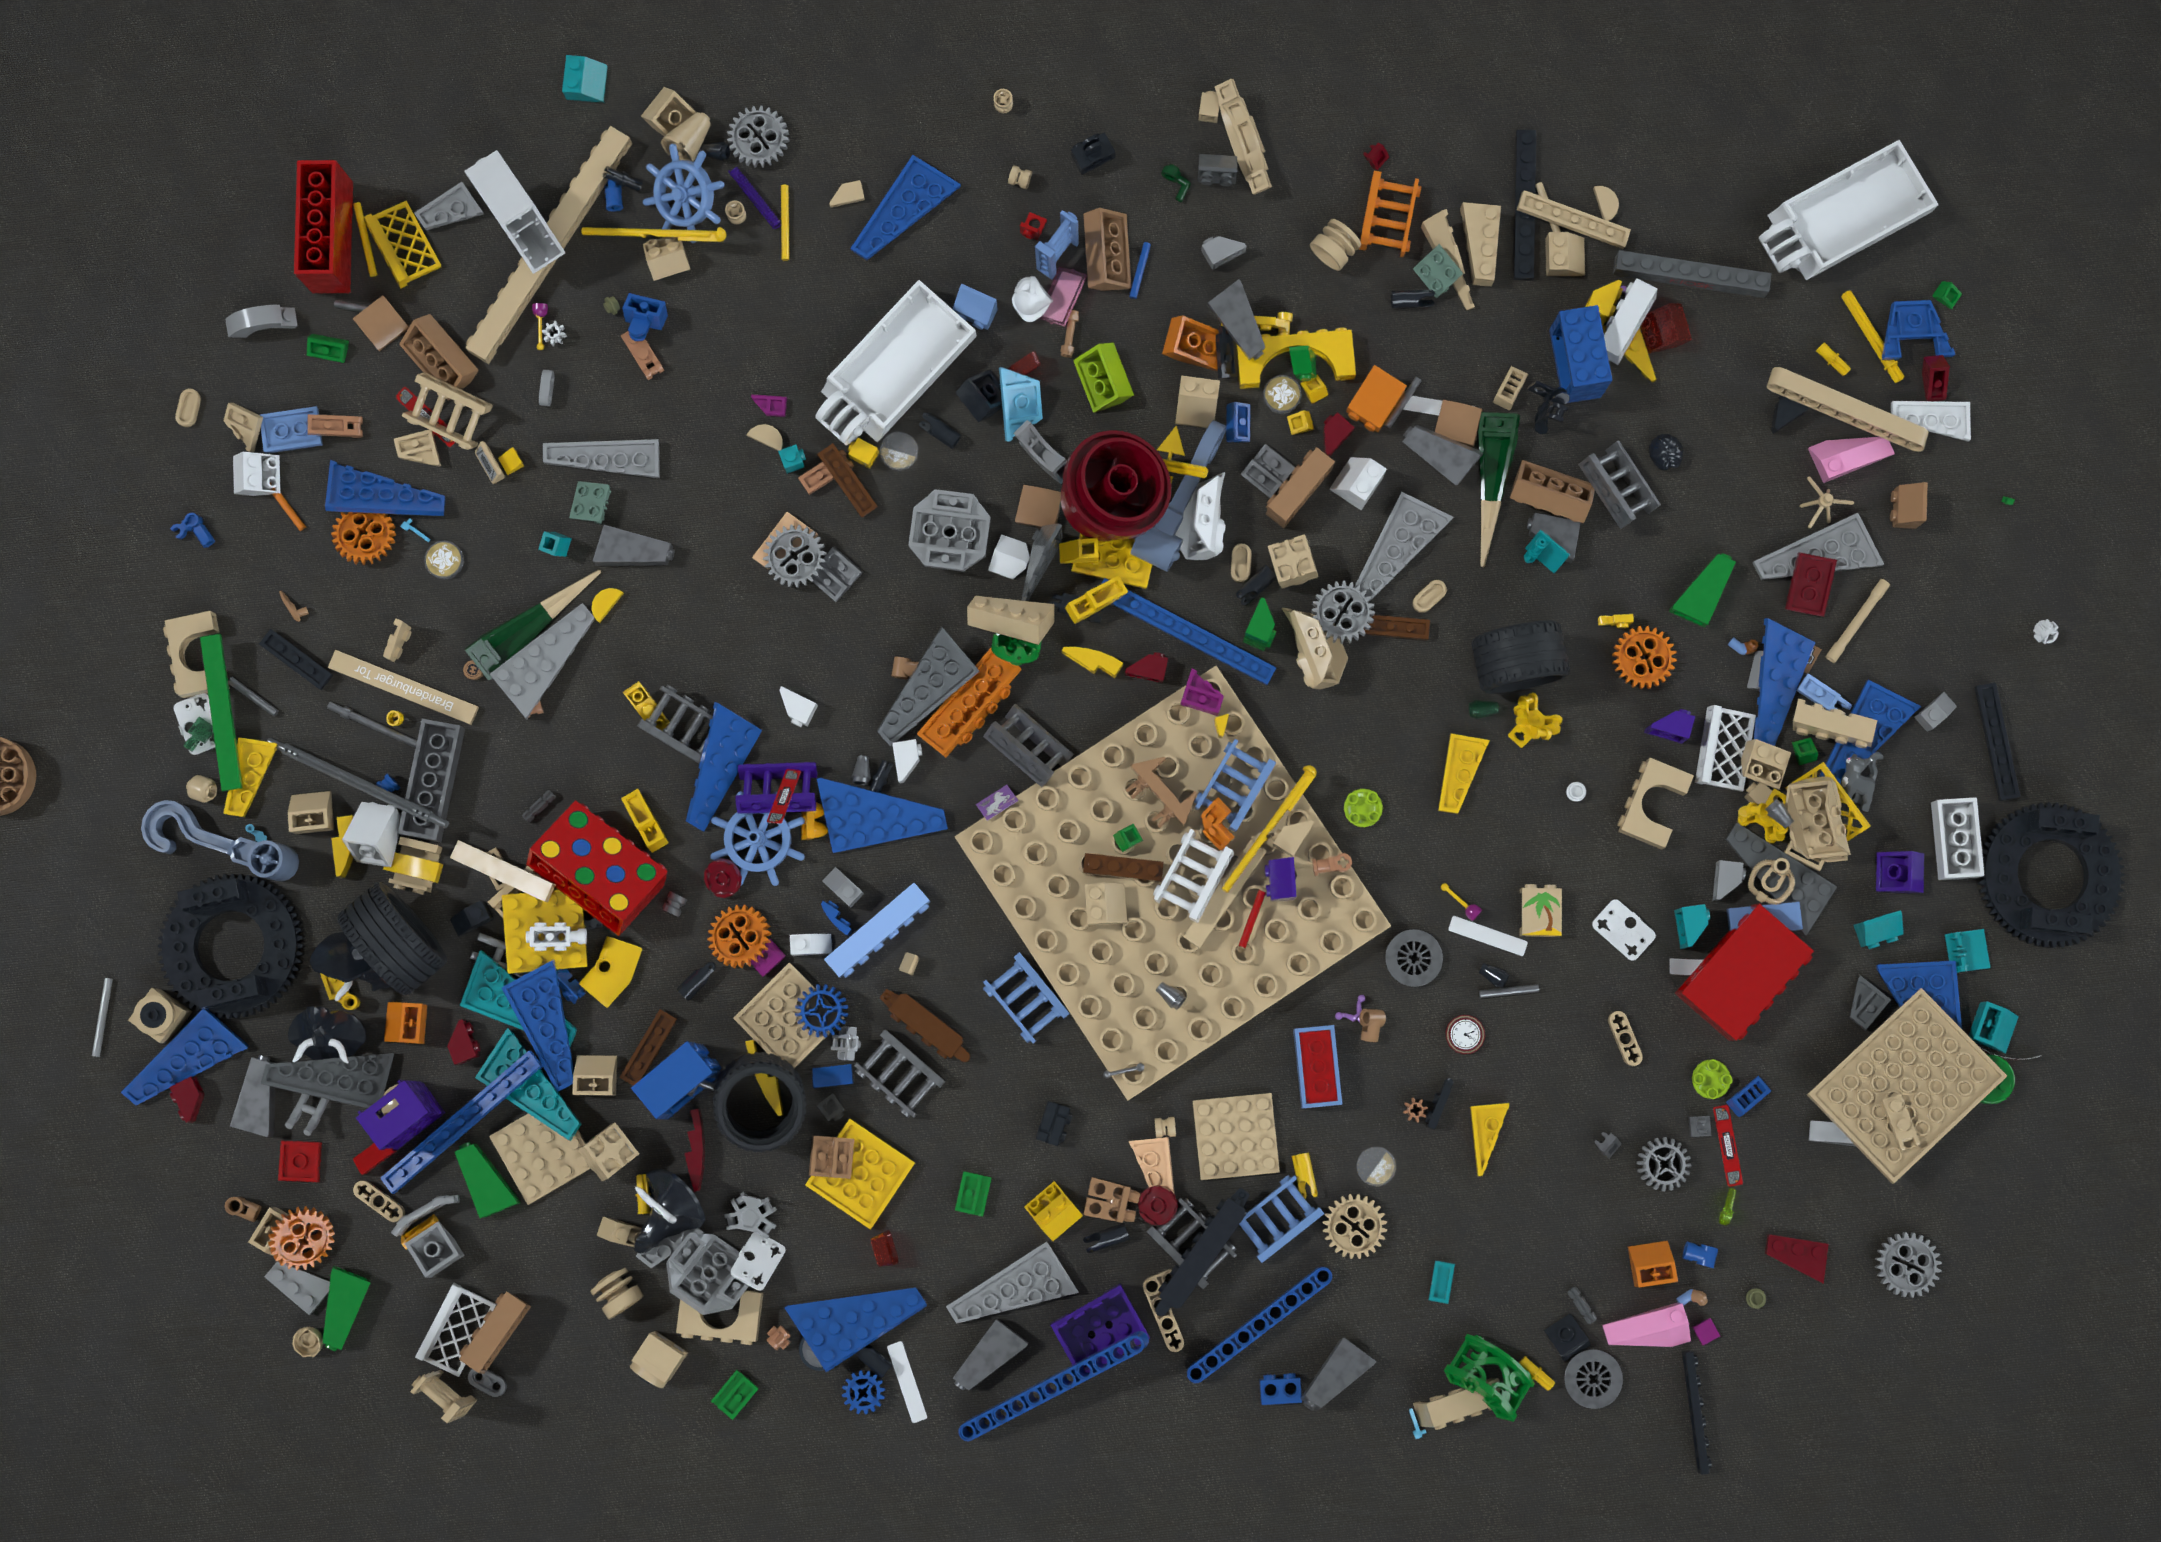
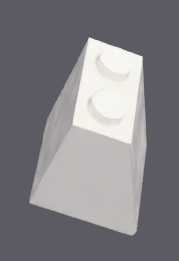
M1351 457L1329 490L1362 510L1382 481L1387 469L1371 458Z
M361 802L342 839L356 862L391 867L399 836L398 830L401 815L393 805L386 806L374 802Z

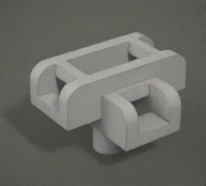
M842 1026L839 1035H832L833 1047H831V1050L838 1051L837 1057L839 1060L854 1061L855 1051L857 1052L858 1048L861 1047V1042L858 1040L859 1036H856L857 1027Z

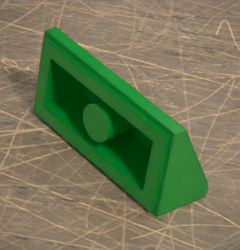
M311 334L307 340V356L344 363L349 341Z

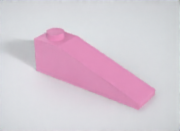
M1881 437L1826 440L1808 448L1823 483L1895 454L1890 442Z
M1679 1302L1602 1325L1608 1345L1674 1347L1691 1341L1689 1322L1684 1306Z

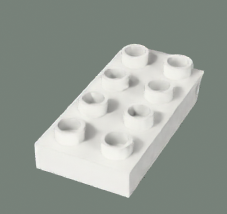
M1898 140L1783 202L1776 210L1767 215L1772 225L1758 239L1778 273L1787 271L1790 268H1796L1802 273L1805 280H1808L1934 211L1938 203L1902 143Z
M918 280L827 377V382L821 392L828 399L819 408L815 418L845 445L853 442L863 431L878 442L976 338V330Z

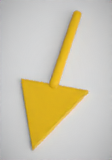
M1177 425L1157 449V451L1169 453L1167 460L1172 459V454L1185 456Z

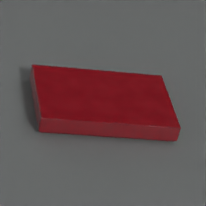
M1798 552L1785 609L1824 617L1837 560Z

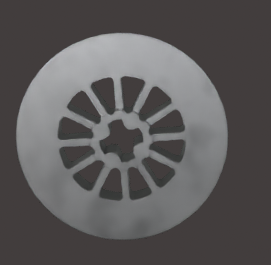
M1414 929L1403 931L1396 935L1387 947V968L1393 978L1401 984L1411 987L1423 986L1431 982L1441 970L1443 962L1441 947L1437 940L1427 932ZM1407 942H1412V951L1408 947ZM1415 942L1420 943L1417 951L1415 950ZM1402 945L1405 946L1408 953L1400 949ZM1422 945H1424L1427 949L1420 953L1419 951ZM1429 951L1430 957H1422V954ZM1400 952L1406 955V957H1397V954ZM1413 953H1416L1419 961H1415L1413 964L1411 959H1409V955L1412 956ZM1422 959H1430V965L1424 963ZM1397 960H1406V962L1398 965ZM1405 964H1408V967H1407L1406 971L1404 972V971L1401 969V967L1404 966ZM1420 964L1427 967V970L1425 972L1422 970ZM1411 966L1413 967V975L1407 973ZM1415 966L1418 967L1421 974H1415Z
M1586 1350L1577 1354L1569 1362L1565 1371V1386L1569 1395L1576 1403L1586 1408L1597 1409L1611 1404L1618 1397L1622 1388L1623 1375L1617 1361L1604 1351ZM1595 1361L1599 1362V1365L1597 1366L1596 1370H1594ZM1587 1362H1591V1371L1586 1366ZM1583 1365L1587 1373L1580 1371L1579 1368ZM1604 1365L1606 1369L1599 1373L1600 1368ZM1577 1372L1585 1375V1377L1576 1378ZM1606 1372H1609V1377H1601ZM1590 1374H1591V1375H1596V1374H1597V1377H1596V1379H1597V1381H1598L1597 1383H1594V1382H1592L1591 1384L1589 1383V1381H1590L1589 1375H1590ZM1585 1380L1581 1385H1577V1381ZM1602 1380H1610L1609 1385L1607 1386L1602 1383ZM1600 1384L1607 1388L1604 1392L1601 1390ZM1587 1385L1584 1393L1581 1392L1580 1389ZM1592 1387V1396H1588L1587 1393ZM1596 1387H1597V1389L1599 1390V1392L1601 1393L1600 1395H1597V1396L1595 1395V1388H1596Z

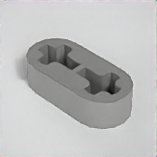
M552 370L542 371L539 391V405L541 406L551 405L554 386V371Z

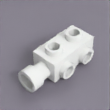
M534 923V927H530V931H526V943H530V947H534V951H546V947H554V951H566V947H571V942L587 944V928L571 931V927L567 926V923H554V927H547V923ZM541 933L545 935L543 941L538 939V935ZM560 933L565 935V939L562 941L558 939Z

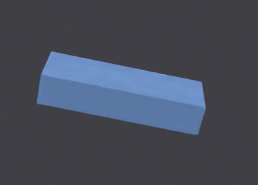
M1800 902L1762 905L1789 930L1803 929ZM1750 907L1726 909L1729 930L1737 929L1739 927L1737 924L1741 918L1747 913L1750 914L1753 910Z

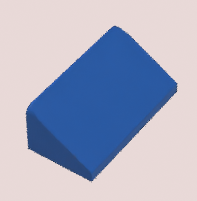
M1240 402L1227 404V442H1250V404Z
M852 1064L812 1068L813 1088L854 1084Z

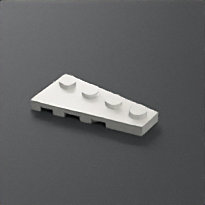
M1891 402V414L1924 427L1929 432L1968 442L1971 440L1970 402Z

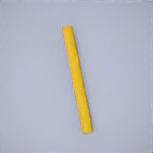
M781 185L783 261L789 260L788 185Z
M360 202L353 204L369 275L374 277L377 276V270Z

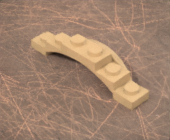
M1229 79L1215 86L1219 98V107L1241 171L1246 181L1249 182L1252 194H1258L1272 187L1266 171L1268 166L1263 155L1265 150L1253 116H1249L1244 99L1240 97L1234 79Z

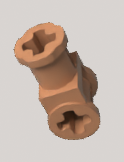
M1345 853L1321 860L1314 858L1312 859L1314 875L1318 876V874L1325 872H1346L1352 865V859ZM1341 858H1344V861H1348L1345 868L1337 864Z

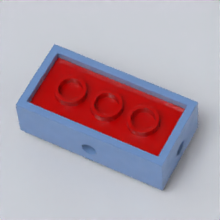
M1334 1025L1293 1029L1301 1109L1342 1105Z

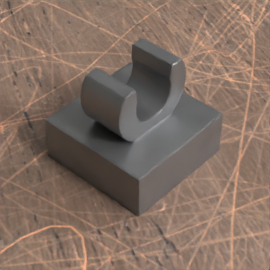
M1710 1116L1688 1117L1690 1137L1711 1136Z
M1602 1132L1601 1134L1605 1138L1604 1142L1600 1143L1596 1140L1595 1144L1599 1147L1598 1149L1602 1154L1610 1159L1621 1146V1142L1612 1133L1608 1136L1607 1133Z

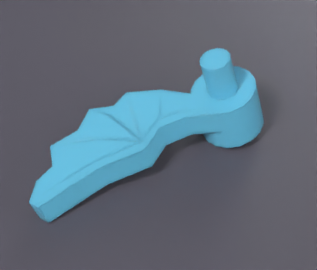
M410 518L400 526L406 531L412 530L427 542L430 541L428 537L409 525L412 522Z
M252 824L246 825V831L253 834L257 842L267 840V836L259 830H254Z
M1411 1408L1409 1413L1416 1429L1413 1431L1415 1439H1419L1422 1437V1434L1426 1433V1430L1420 1431L1415 1414Z

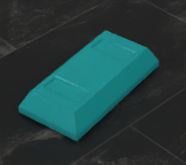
M1435 1261L1429 1294L1430 1301L1449 1303L1455 1264Z

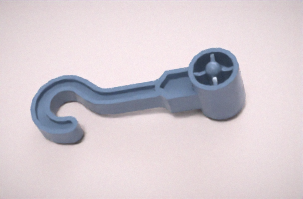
M1215 420L1210 423L1197 447L1191 464L1207 467V464H1211L1226 432L1227 427ZM1184 476L1161 520L1149 531L1134 538L1135 542L1130 552L1131 555L1166 572L1169 571L1173 562L1180 558L1179 550L1183 539L1175 534L1182 523L1184 510L1201 479L1200 477Z
M164 800L155 803L147 810L142 819L141 831L143 839L149 847L158 852L172 854L176 850V843L166 838L162 831L165 820L174 817L187 839L196 844L229 854L233 862L248 866L252 873L258 877L274 881H286L293 877L298 870V854L288 845L267 840L256 842L242 837L232 840L207 832L201 828L190 808L176 801Z

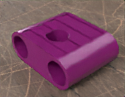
M769 939L771 943H765L768 950L761 951L764 957L758 955L757 963L751 960V965L762 977L767 975L786 957L771 939Z

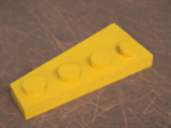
M1450 734L1438 811L1453 814L1459 813L1490 740Z
M238 738L237 750L243 788L228 791L224 814L245 818L276 752L277 743Z

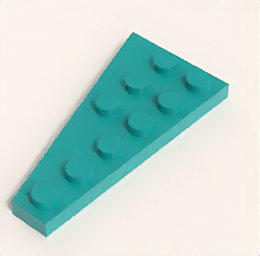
M480 950L460 1006L524 1030L501 988L513 982L516 978L508 974L507 970ZM565 1019L569 1045L571 1047L577 1028Z
M510 1028L506 1029L475 1077L486 1086L527 1052ZM541 1069L506 1098L569 1141L573 1139L582 1125Z

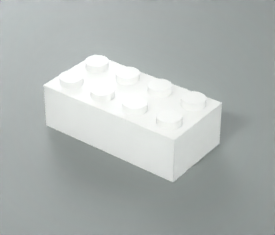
M1636 279L1634 283L1630 282L1626 289L1625 300L1621 299L1619 301L1615 317L1611 316L1606 325L1604 339L1609 361L1617 365L1621 361L1656 300L1657 288L1639 279Z
M1977 798L1944 799L1931 802L1938 880L1968 879L1984 876Z

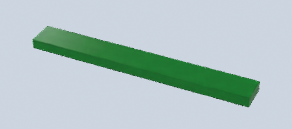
M221 634L200 637L221 790L242 789L243 785Z

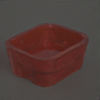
M1033 351L1008 369L1027 375L1038 368L1041 362L1036 351Z
M887 1230L872 1237L871 1244L877 1265L882 1267L898 1264V1255L891 1232Z

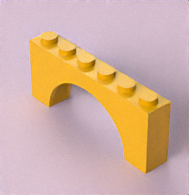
M1337 328L1335 331L1320 329L1316 333L1299 331L1297 334L1289 335L1288 332L1279 333L1278 336L1262 334L1265 349L1262 350L1264 354L1256 360L1254 358L1248 360L1237 345L1240 389L1259 387L1260 375L1266 364L1277 355L1290 351L1289 347L1309 346L1316 355L1324 359L1331 367L1335 381L1352 380L1356 376L1352 330H1347V328Z

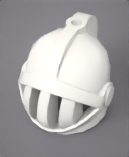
M1035 276L1021 279L1015 287V293L1012 297L1014 308L1022 319L1027 322H1033L1041 317L1050 303L1053 302V299Z

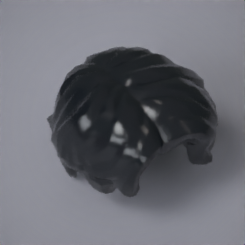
M1661 434L1655 437L1649 445V454L1657 468L1667 470L1669 467L1678 468L1680 466L1684 450L1678 439L1670 434Z

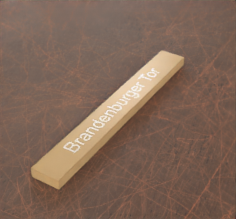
M335 650L328 666L329 669L472 725L479 709L476 705Z

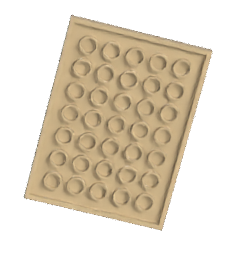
M1920 988L1816 1085L1807 1096L1878 1170L1894 1184L1999 1085L2007 1075ZM1901 1094L1920 1141V1146L1917 1147L1914 1145L1913 1140L1903 1142L1905 1151L1902 1152L1898 1148L1881 1104V1100Z

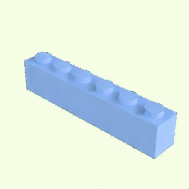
M913 883L824 960L838 977L842 978L844 976L847 978L855 971L853 967L858 963L860 965L865 963L869 959L868 955L873 950L875 952L879 951L884 946L883 942L887 938L893 939L899 933L898 929L901 926L907 927L914 921V915L918 912L922 914L929 908L928 903H930V900Z

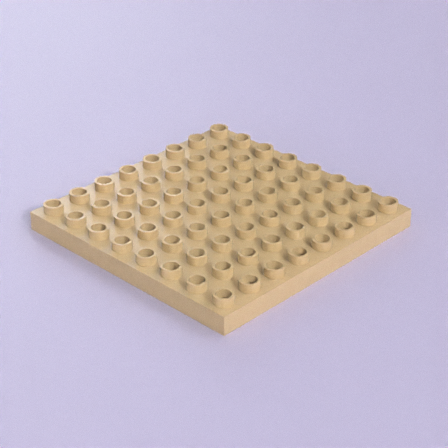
M1214 666L1200 677L1204 681L1207 680L1215 690H1218L1224 696L1218 716L1180 705L1186 688L1185 685L1055 770L1052 777L1043 787L1037 783L1017 795L1018 801L988 821L985 817L955 836L966 856L1106 1069L1112 1072L1135 1067L1139 1063L1144 1065L1143 1071L1135 1070L1112 1075L1127 1101L1391 927L1352 867L1346 872H1325L1318 874V876L1314 875L1312 859H1327L1335 857L1342 852L1304 795L1300 797L1290 812L1288 810L1285 812L1278 824L1266 836L1268 840L1261 846L1267 852L1200 948L1183 937L1194 922L1189 918L1188 910L1162 898L1160 903L1154 900V890L1158 884H1162L1182 846L1181 840L1186 832L1189 833L1190 829L1194 830L1196 833L1194 839L1218 851L1220 850L1203 833L1205 828L1201 815L1207 809L1203 805H1201L1199 810H1196L1195 806L1197 804L1193 802L1184 826L1176 818L1172 817L1159 829L1157 825L1163 818L1154 823L1151 819L1164 809L1161 801L1149 788H1145L1134 799L1131 798V795L1136 788L1129 793L1125 791L1138 779V776L1131 769L1132 764L1165 757L1166 760L1153 773L1159 777L1176 796L1178 801L1182 803V800L1188 798L1194 791L1197 792L1196 797L1199 792L1204 793L1226 755L1223 751L1229 741L1233 743L1237 739L1238 744L1236 748L1262 763L1263 761L1267 763L1269 758L1276 762L1238 830L1234 832L1229 829L1231 824L1226 818L1221 822L1235 838L1226 846L1234 851V855L1218 886L1249 841H1256L1296 785L1217 666ZM1229 714L1224 736L1220 739L1214 719L1215 717ZM1233 754L1230 755L1226 762V765L1252 780L1253 778L1257 780L1261 774L1257 768ZM1221 771L1216 779L1218 783L1241 796H1248L1251 791L1248 789L1249 786ZM1211 788L1206 797L1213 802L1219 797L1232 811L1231 813L1239 812L1241 808L1238 806L1239 803ZM1312 820L1314 824L1293 856L1297 897L1295 900L1270 901V897L1265 895L1246 948L1238 946L1258 891L1266 892V885H1269V877H1265V865H1268L1269 860L1291 857L1273 846V835L1277 829L1282 830L1284 826ZM1134 823L1143 841L1122 852L1113 835ZM1189 846L1185 854L1186 857L1210 869L1211 867L1215 868L1218 862L1216 858L1192 846ZM1085 853L1164 862L1162 882L1084 874ZM1344 858L1337 862L1342 868H1345V865L1348 863V861H1344ZM1182 863L1176 871V874L1200 886H1205L1208 881L1206 875ZM1174 881L1170 882L1166 890L1190 903H1196L1199 898L1198 893ZM1124 883L1127 923L1088 926L1085 884ZM1162 982L1183 992V995L1186 997L1184 1003L1177 1010L1170 1008L1160 994L1156 992L1157 987Z

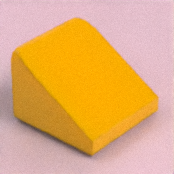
M1316 375V378H1311L1310 381L1301 383L1311 403H1315L1328 396L1327 388L1318 375Z
M1303 410L1287 416L1292 435L1314 430L1309 411Z
M514 447L498 458L507 475L524 467Z
M1229 714L1215 717L1214 719L1220 739L1224 736Z

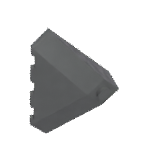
M1061 524L1042 526L1041 530L1037 529L1032 537L1034 542L1021 601H1029L1058 551L1059 544L1063 542Z

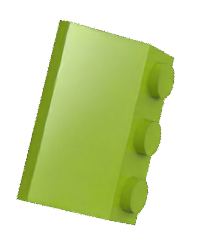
M1114 343L1098 344L1073 360L1093 413L1121 404L1134 396Z

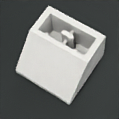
M241 452L233 456L234 494L256 496L280 493L279 455Z

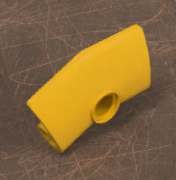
M606 936L599 959L579 984L608 1008L630 984L642 948ZM603 962L610 963V969L607 972L600 970V965Z

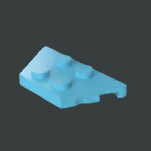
M999 367L1005 440L1008 442L1015 436L1014 432L1027 420L1032 424H1036L1043 419L1040 381Z

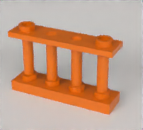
M1374 171L1360 238L1361 247L1359 249L1366 250L1367 245H1371V243L1400 248V257H1404L1405 252H1409L1411 241L1408 240L1415 199L1416 197L1419 198L1421 186H1418L1419 179L1415 178L1413 186L1386 182L1384 179H1381L1382 172ZM1387 189L1412 194L1410 205L1382 200L1380 197H1377L1378 190ZM1383 207L1408 212L1407 221L1404 223L1378 218L1377 215H1373L1374 209ZM1375 225L1404 230L1403 241L1373 236V233H1370L1371 226L1375 227Z

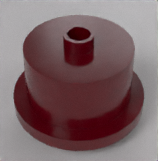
M1117 430L1096 433L1081 442L1067 460L1061 488L1062 510L1070 525L1089 539L1098 538V541H1113L1138 537L1154 527L1164 516L1169 506L1171 479L1167 466L1154 447L1134 434Z

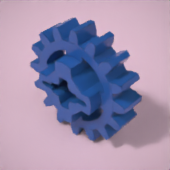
M860 1370L859 1376L852 1373L853 1379H846L848 1385L842 1386L846 1390L842 1397H847L844 1404H851L850 1411L856 1408L857 1414L864 1410L866 1415L868 1414V1409H871L873 1412L876 1410L874 1405L879 1407L882 1405L879 1399L885 1398L881 1392L886 1389L880 1387L883 1380L877 1381V1374L872 1377L870 1376L871 1371L868 1370L866 1375H864L863 1371ZM859 1379H868L866 1383L860 1384L856 1382ZM869 1385L866 1392L868 1396L864 1395L858 1400L861 1393L859 1388L864 1389ZM873 1385L876 1386L877 1396L872 1392ZM851 1388L855 1391L854 1400L851 1397ZM861 1401H868L869 1403H871L866 1406L859 1405Z

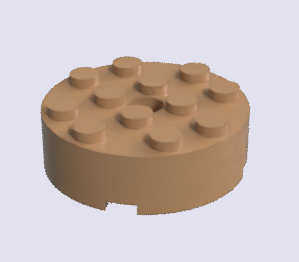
M0 737V816L16 811L30 798L36 783V769L30 754L21 745Z

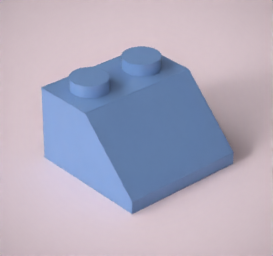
M961 284L953 310L965 321L973 323L972 325L977 329L983 330L984 328L988 330L998 311L997 300Z

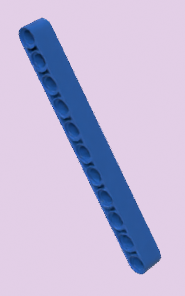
M1137 1331L970 1418L960 1426L959 1436L964 1441H971L1133 1357L1148 1346V1335L1143 1331ZM1134 1338L1141 1341V1346H1137L1134 1343ZM1117 1347L1124 1350V1355L1118 1353ZM1100 1356L1107 1359V1364L1101 1362ZM1083 1365H1087L1090 1368V1373L1084 1370ZM1067 1374L1073 1377V1382L1067 1379ZM1050 1383H1054L1057 1389L1053 1390L1050 1387ZM1033 1391L1039 1394L1040 1399L1034 1397ZM1017 1400L1022 1402L1023 1408L1017 1405ZM1000 1409L1005 1410L1006 1416L1000 1413ZM984 1417L989 1420L990 1425L984 1422ZM967 1426L973 1429V1433L968 1431Z

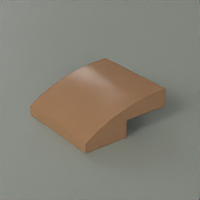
M383 295L353 318L379 351L409 329L408 325Z
M1443 400L1435 432L1467 446L1474 447L1483 410L1474 406Z
M1023 485L1015 522L1017 524L1035 526L1039 529L1045 525L1057 524L1061 508V492Z
M812 1136L809 1176L851 1179L854 1139Z

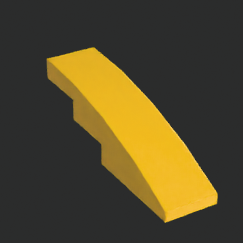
M755 1040L745 1041L748 1053L754 1054V1052H757ZM764 1073L755 1074L766 1099L777 1115L783 1116L784 1111L778 1078L775 1076L769 1077V1074Z

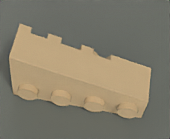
M1798 699L1793 719V730L1797 734L1804 736L1813 734L1816 735V738L1822 740L1831 738L1840 744L1854 743L1859 748L1872 747L1877 720L1853 713L1846 716V713L1842 710L1834 708L1828 711L1822 707L1823 705L1817 703L1806 705V700Z

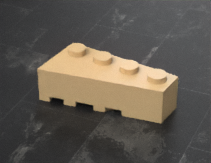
M1463 202L1460 212L1466 238L1472 285L1492 287L1495 280L1501 206Z
M975 596L967 606L968 625L1039 645L1054 624V604Z
M1498 1378L1486 1380V1383L1489 1385L1499 1382ZM1463 1388L1450 1391L1448 1396L1429 1398L1430 1402L1418 1401L1413 1403L1420 1426L1434 1427L1435 1430L1446 1427V1423L1451 1421L1453 1423L1464 1421V1417L1467 1415L1474 1417L1481 1415L1484 1409L1488 1408L1489 1411L1491 1410L1482 1401L1484 1397L1476 1391L1471 1393Z

